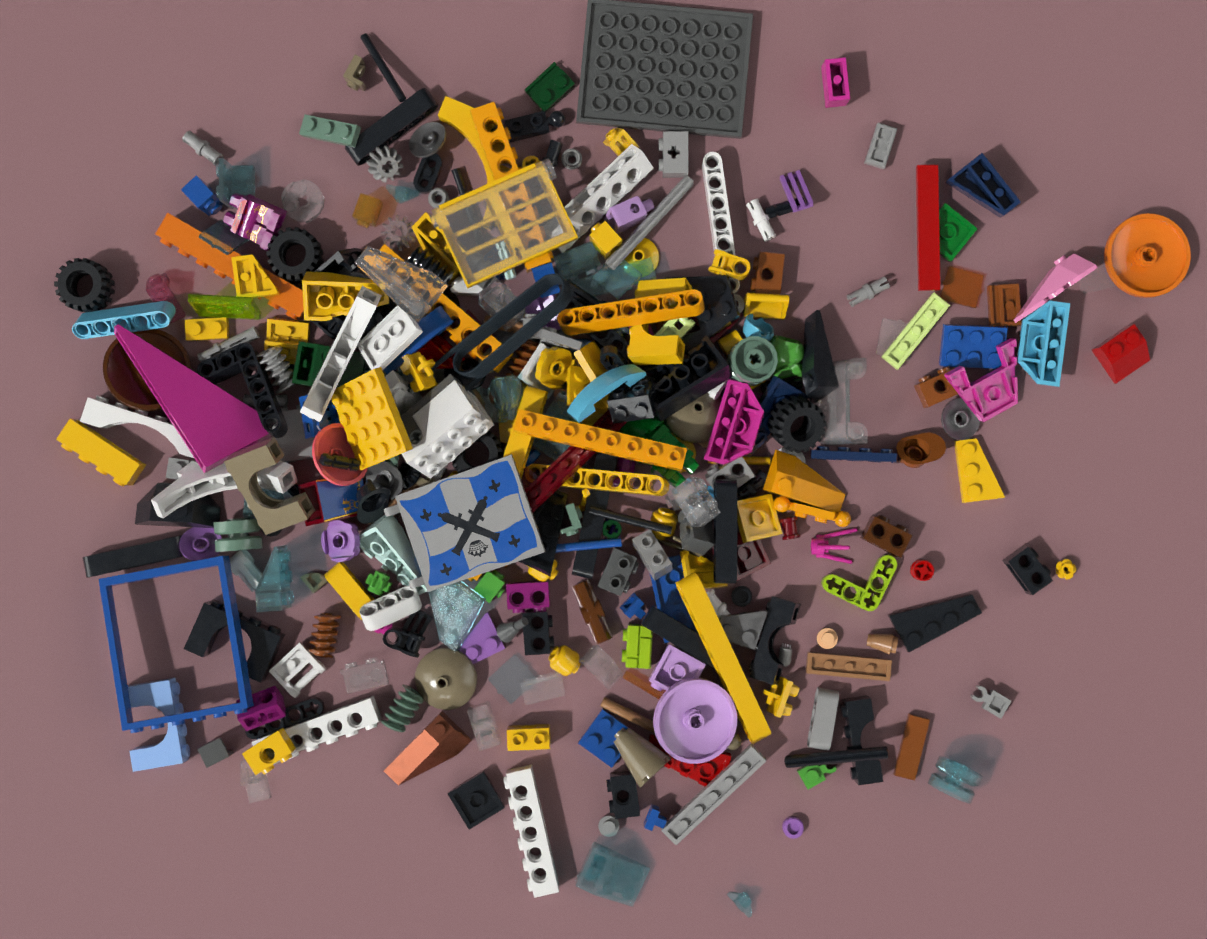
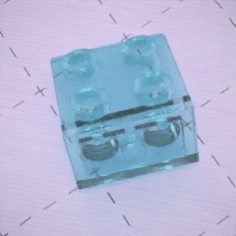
M219 158V164L216 165V175L219 177V185L216 186L217 198L230 209H238L230 205L231 196L235 193L244 196L248 194L255 196V167L253 165L232 166L224 158Z

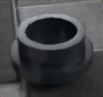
M737 586L731 593V599L735 605L744 607L751 602L752 593L746 586Z

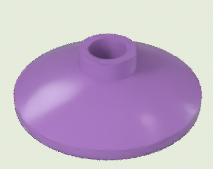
M193 527L181 536L179 548L183 556L191 561L213 558L220 553L215 552V541L222 539V537L215 534L213 528Z

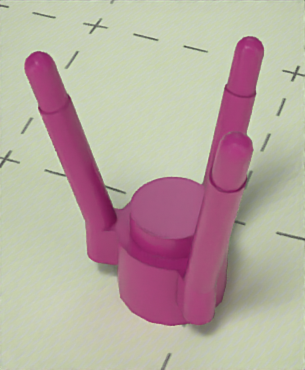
M852 528L824 535H816V538H811V555H816V558H826L852 564V560L825 554L828 553L829 549L849 550L850 546L829 545L828 540L824 539L857 532L858 529Z

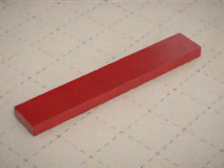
M917 165L918 291H939L938 165Z

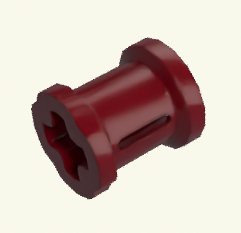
M797 516L779 519L784 535L782 540L800 537L796 524Z

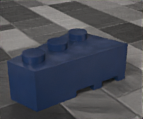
M983 153L945 182L1000 218L1021 203Z

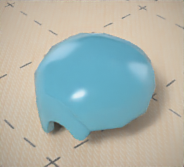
M749 314L746 316L743 324V333L746 338L749 336H759L770 341L774 336V328L765 322L763 318L760 317L754 320L753 314Z

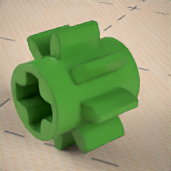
M378 570L375 571L374 575L368 574L365 581L369 585L367 590L382 596L383 592H389L392 586V582L388 581L390 576Z

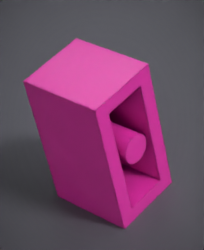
M846 57L825 59L821 66L825 108L846 106L850 100Z

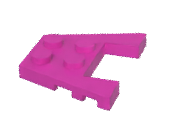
M1010 338L996 346L1002 366L972 383L969 382L963 366H958L944 374L945 378L979 421L985 422L1018 404V380L1015 377L1017 357L1014 354V347H1017V341L1014 338Z

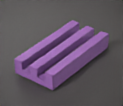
M797 170L795 174H792V172L788 173L786 177L784 175L780 176V182L793 213L813 207V200L800 170ZM796 179L798 180V183H799V185H800V188H801V190H802V192H803V195H804V197H805L807 203H804V200H803V198H802V196H801V193H800V191H799V188H798V186H797V184H796V181H795ZM789 181H790V183H791V185H792V187H793V190H794V192H795V194H796V197H797L798 202H799V204H800L799 206L796 205L795 200H794V198H793V196H792V193H791V191H790V188H789V186H788V184H787V182H789Z

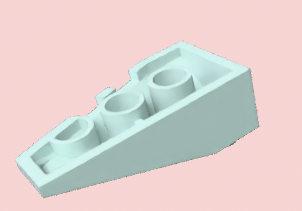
M386 515L382 516L359 533V547L369 558L375 557L383 564L381 567L385 571L389 569L397 575V581L403 586H408L410 580L422 576L405 531L393 515L388 517ZM425 584L416 587L419 595L427 592Z

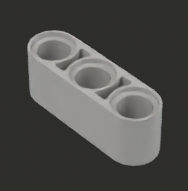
M817 687L807 747L830 750L839 701V691Z

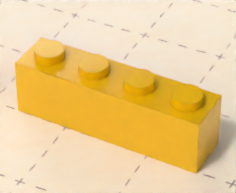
M70 418L56 439L62 443V448L69 452H76L79 454L78 458L88 464L90 462L97 466L95 468L97 471L104 475H111L114 477L113 481L123 487L125 485H133L146 466L145 463L78 419Z

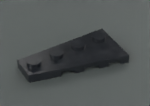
M558 489L536 509L533 515L546 552L518 561L548 576L551 575L568 494Z
M969 594L945 600L944 602L890 614L888 617L906 651L911 652L982 614L973 595Z

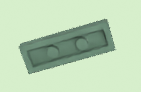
M305 114L299 135L355 148L361 127L355 124Z

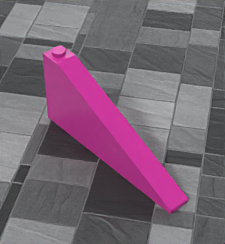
M119 324L114 326V334L204 474L223 464L232 453L271 437L263 428L256 410Z

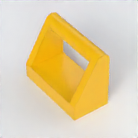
M746 293L744 296L743 317L753 314V318L761 317L763 319L784 320L789 304V295Z

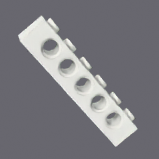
M633 144L564 207L578 239L599 221L610 207L615 206L621 198L630 192L654 168L643 151ZM556 217L543 227L548 239L563 234ZM574 240V241H572V242H570V243H568V244H566V245H563V246H561V247H559V248H557V249H558L559 251H561L562 253H564V252H565L567 249H569L577 240Z
M373 695L284 730L296 747L291 753L293 757H296L301 750L306 749L307 752L319 748L318 744L326 742L327 745L339 740V736L346 735L347 738L357 734L358 729L364 727L366 730L378 726L377 722L382 717ZM353 713H359L362 716V722H355L352 717ZM334 720H339L342 723L341 730L334 728ZM315 727L322 730V737H317L314 734L313 730ZM271 734L253 740L252 745H256ZM294 735H300L303 743L297 744L294 741ZM271 748L266 749V754L274 758V750Z
M532 764L509 769L504 777V784L506 789H510L511 797H508L510 809H514L516 815L513 818L515 830H519L521 837L518 838V845L520 851L524 850L525 858L522 859L524 871L529 872L530 879H527L529 892L533 891L534 898L557 893L560 886ZM520 785L525 786L527 793L519 794L516 791V787ZM528 806L531 808L532 813L525 815L521 812V808ZM527 827H534L537 833L528 835L525 829ZM537 847L541 850V854L537 856L532 855L530 849ZM537 868H543L546 871V874L543 876H538L535 873V870Z

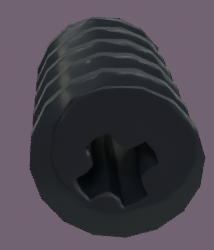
M420 246L417 247L406 261V267L409 269L413 267V273H419V278H426L427 284L433 283V289L441 290L452 278L454 270L446 273L447 265L440 268V259L433 262L434 254L427 257L428 249L420 252Z

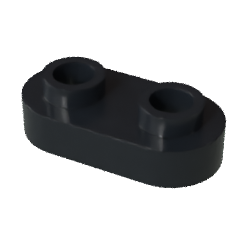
M436 153L421 159L413 180L414 187L419 193L428 194L436 185L443 166L440 156ZM432 161L436 162L433 168L429 167V163ZM423 181H428L426 187L421 186Z

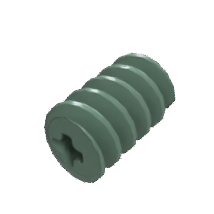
M405 684L402 686L406 692H398L402 698H394L397 706H389L393 713H385L388 721L381 720L386 727L397 732H405L406 727L404 725L410 724L409 718L415 716L413 711H418L419 709L417 703L422 704L424 701L415 689Z

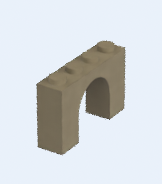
M275 437L234 452L224 461L227 471L233 477L237 489L242 493L248 508L252 510L259 527L262 528L265 535L305 521L315 511L306 492L285 500H278L268 496L261 489L257 478L258 471L277 464L285 456Z

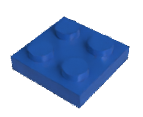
M602 708L578 741V744L612 768L621 756L614 744L616 740L614 735L622 728L627 730L629 727Z

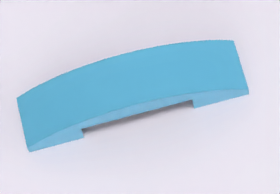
M629 364L603 373L590 382L576 396L567 410L568 415L580 423L596 411L593 404L623 383L631 387L645 377L646 372L634 364Z

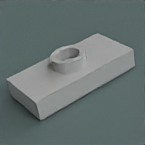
M881 123L876 124L864 164L885 169L897 128Z

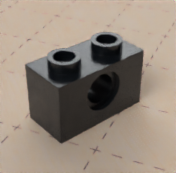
M631 772L610 773V779L606 780L607 791L612 792L613 800H609L610 813L615 814V819L640 816L637 785ZM625 790L629 795L625 799H620L617 793Z

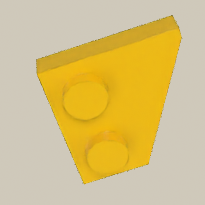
M253 254L231 257L238 300L279 295V291Z

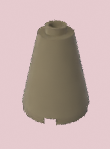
M622 728L614 735L616 738L614 744L640 788L671 759L666 753L630 728L627 730Z

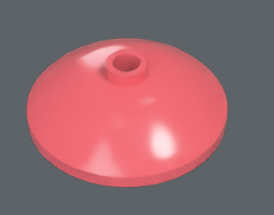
M341 423L330 424L317 433L312 445V456L319 473L327 481L339 486H349L360 481L365 476L367 468L350 471L349 469L344 470L333 468L332 466H323L319 462L323 453L355 459L351 445L347 441L343 425Z

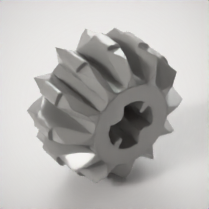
M384 145L381 150L379 147H376L377 153H370L372 159L367 160V164L370 166L368 168L369 173L373 174L376 180L381 179L385 183L388 178L394 181L393 175H400L398 169L403 168V164L400 162L402 157L397 154L394 148L389 149L388 146Z

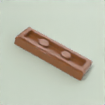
M908 714L893 773L895 776L915 781L930 719Z

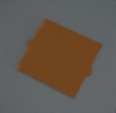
M948 266L945 280L942 281L943 289L940 297L945 301L975 309L979 294L982 293L981 286L984 275Z

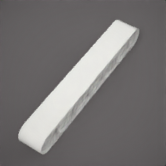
M709 152L703 159L702 172L713 249L722 250L719 248L718 243L726 241L729 248L722 251L735 255L722 158L716 152ZM713 159L717 162V166L711 168L707 165L706 161ZM717 180L720 183V187L713 188L709 182ZM719 200L723 203V207L716 209L712 202ZM718 220L724 221L726 228L718 229L715 222ZM736 265L734 268H735V271L738 273V269H737V265ZM729 277L730 282L735 286L733 293L736 294L740 286L739 280Z

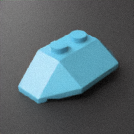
M1049 300L1022 320L1017 362L1037 384L1060 387L1070 303Z

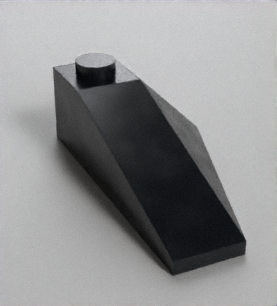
M816 310L805 319L802 378L806 395L812 403H817L839 387L820 310Z

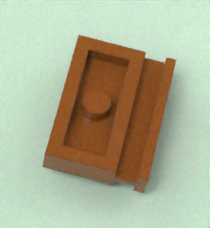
M1019 284L987 286L989 326H1021V320L1017 323L1013 320L1021 310Z

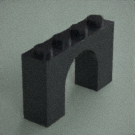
M212 600L203 604L184 650L200 657L209 655L218 633L228 626L223 603ZM238 610L241 629L248 634L251 640V653L247 660L249 678L261 683L266 680L286 634L281 633V629L276 626L269 625L268 627L261 624L262 620L251 616L249 619L242 616L243 612Z

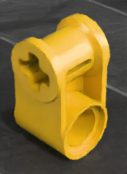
M714 250L715 256L712 266L708 268V271L737 280L745 279L748 276L750 263L747 259L722 250ZM742 264L746 267V272L742 274L737 273L734 267Z

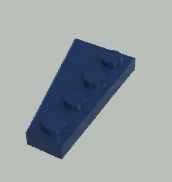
M774 375L759 399L764 415L753 451L745 456L750 458L768 439V435L771 433L768 428L771 425L768 423V419L772 418L770 413L777 408L775 405L777 403L781 404L784 398L789 400V397L793 395L795 397L802 396L808 398L804 392Z
M817 446V450H811V458L820 460L891 462L898 464L899 458L897 453H893V449H880V453H873L871 448H859V452H850L851 448L838 447V451H829V447Z

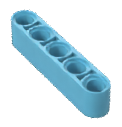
M160 301L85 312L79 316L72 326V332L80 339L115 335L114 326L118 324L130 332L164 328L171 322L176 309L172 303Z

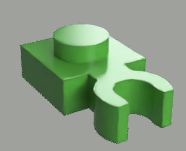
M826 765L805 766L797 769V772L809 790L826 780L823 775L824 773H833L837 768L835 765L827 768Z

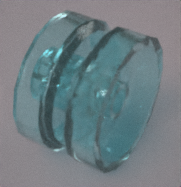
M939 756L935 766L939 771L945 773L946 776L937 772L932 773L928 784L945 794L971 804L975 792L965 786V784L977 787L980 785L983 776L958 761Z

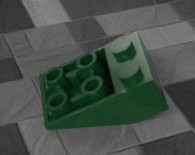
M299 341L292 383L312 387L331 347ZM353 352L336 388L364 374L366 360L361 352Z

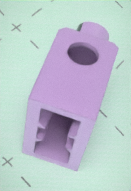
M635 196L610 207L604 217V221L617 234H620L643 222L647 212L654 209L653 202L650 198L641 201L638 196Z

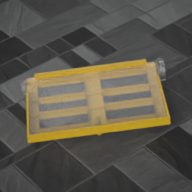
M549 159L526 166L431 210L433 215L429 216L434 228L439 227L467 289L578 239L576 231L552 183V180L556 179L557 176Z

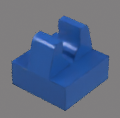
M635 593L620 606V609L629 618L635 614L641 620L646 615L641 608L645 603Z
M651 804L644 821L645 829L652 831L654 825L664 829L667 818L659 814L660 809L658 806Z

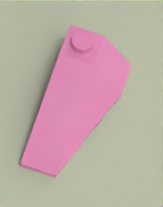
M1072 254L1068 258L1063 255L1054 262L1056 266L1048 271L1013 319L1015 323L1097 269L1096 264L1076 254Z

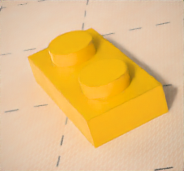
M228 318L185 320L186 341L229 339Z

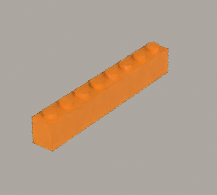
M167 213L155 233L161 237L159 242L170 248L172 245L178 247V253L187 258L192 255L197 258V264L206 269L208 265L215 269L213 273L223 279L226 276L232 278L233 281L231 283L235 285L231 257L242 255ZM263 268L279 291V295L264 297L269 300L267 304L277 310L282 307L287 310L285 314L294 320H297L298 317L304 320L303 290Z

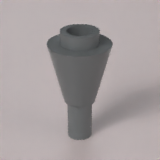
M524 617L518 621L500 623L497 626L499 639L505 643L511 642L521 628L528 625V619Z

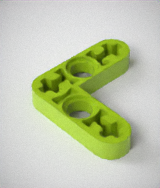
M890 555L880 556L864 588L834 574L825 575L822 578L821 584L825 591L866 611H874L879 606L897 568V561ZM889 558V563L892 566L885 569L884 573L888 574L886 578L884 575L878 574L877 571H883L884 565L882 561H887ZM876 577H880L883 580V586L879 589H875L872 585L873 579ZM835 578L834 582L836 584L842 585V582L845 584L841 587L840 594H837L839 589L835 587L828 589L829 585L826 581ZM847 587L855 589L856 594L853 598L845 596L844 592ZM870 588L872 591L878 592L879 594L878 596L873 594L871 600L874 602V604L868 605V607H866V602H864V599L870 598L872 594L868 592V589Z

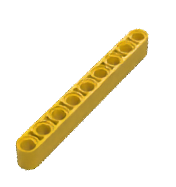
M695 572L675 583L725 691L734 702L738 719L750 742L755 744L771 735V730L703 584Z

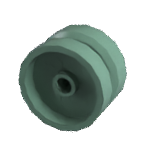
M749 336L733 346L728 353L726 362L729 365L732 374L731 378L734 381L755 386L770 378L775 372L778 358L774 346L767 339L759 336Z
M236 518L227 519L224 522H213L215 534H228V538L215 541V552L263 548L262 537L248 535V532H259L262 529L259 527L257 519Z

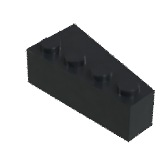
M707 335L696 348L688 352V356L683 360V364H676L673 367L674 370L668 376H664L653 387L651 399L655 414L660 421H663L732 377L728 363Z

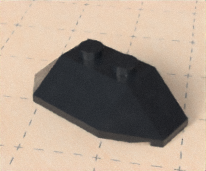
M158 482L137 503L136 525L214 528L213 522H220L221 507L210 495L185 504L165 518L157 516L151 499L172 483Z

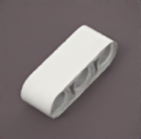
M408 585L366 603L360 608L359 612L365 628L369 631H375L419 611L422 603L417 588L411 589Z

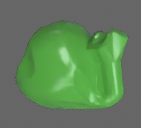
M775 335L769 341L774 346L778 358V364L773 375L780 379L792 376L802 377V363L800 362L804 357L803 344L795 339Z

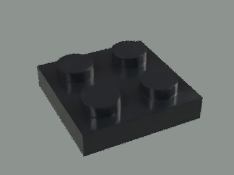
M484 771L447 793L469 830L505 808L503 801Z

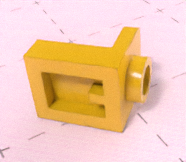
M622 128L611 129L603 141L617 156L622 154L631 144L639 148L637 143Z

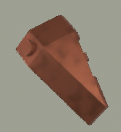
M441 711L384 772L399 786L457 756L472 739Z

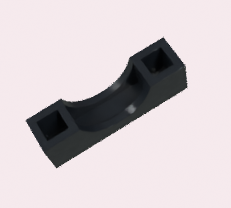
M772 596V599L768 601L766 606L768 613L761 630V638L758 640L755 648V659L751 661L749 666L751 678L772 685L779 684L784 664L779 661L774 652V639L780 629L787 625L796 624L801 604Z
M867 695L843 699V705H840L841 715L846 719V726H843L845 738L849 739V746L846 747L847 750L862 749L860 741L862 730L870 721L874 720L872 701ZM880 760L852 762L853 767H850V776L858 786L883 782Z

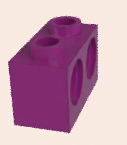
M549 581L506 584L507 609H512L513 613L525 612L526 608H533L534 612L546 611V607H550ZM534 592H543L545 599L542 602L535 601L533 598ZM513 593H522L524 596L523 602L515 603L512 598Z
M276 685L252 694L254 706L247 708L248 712L237 714V719L244 729L249 731L286 716L284 697Z

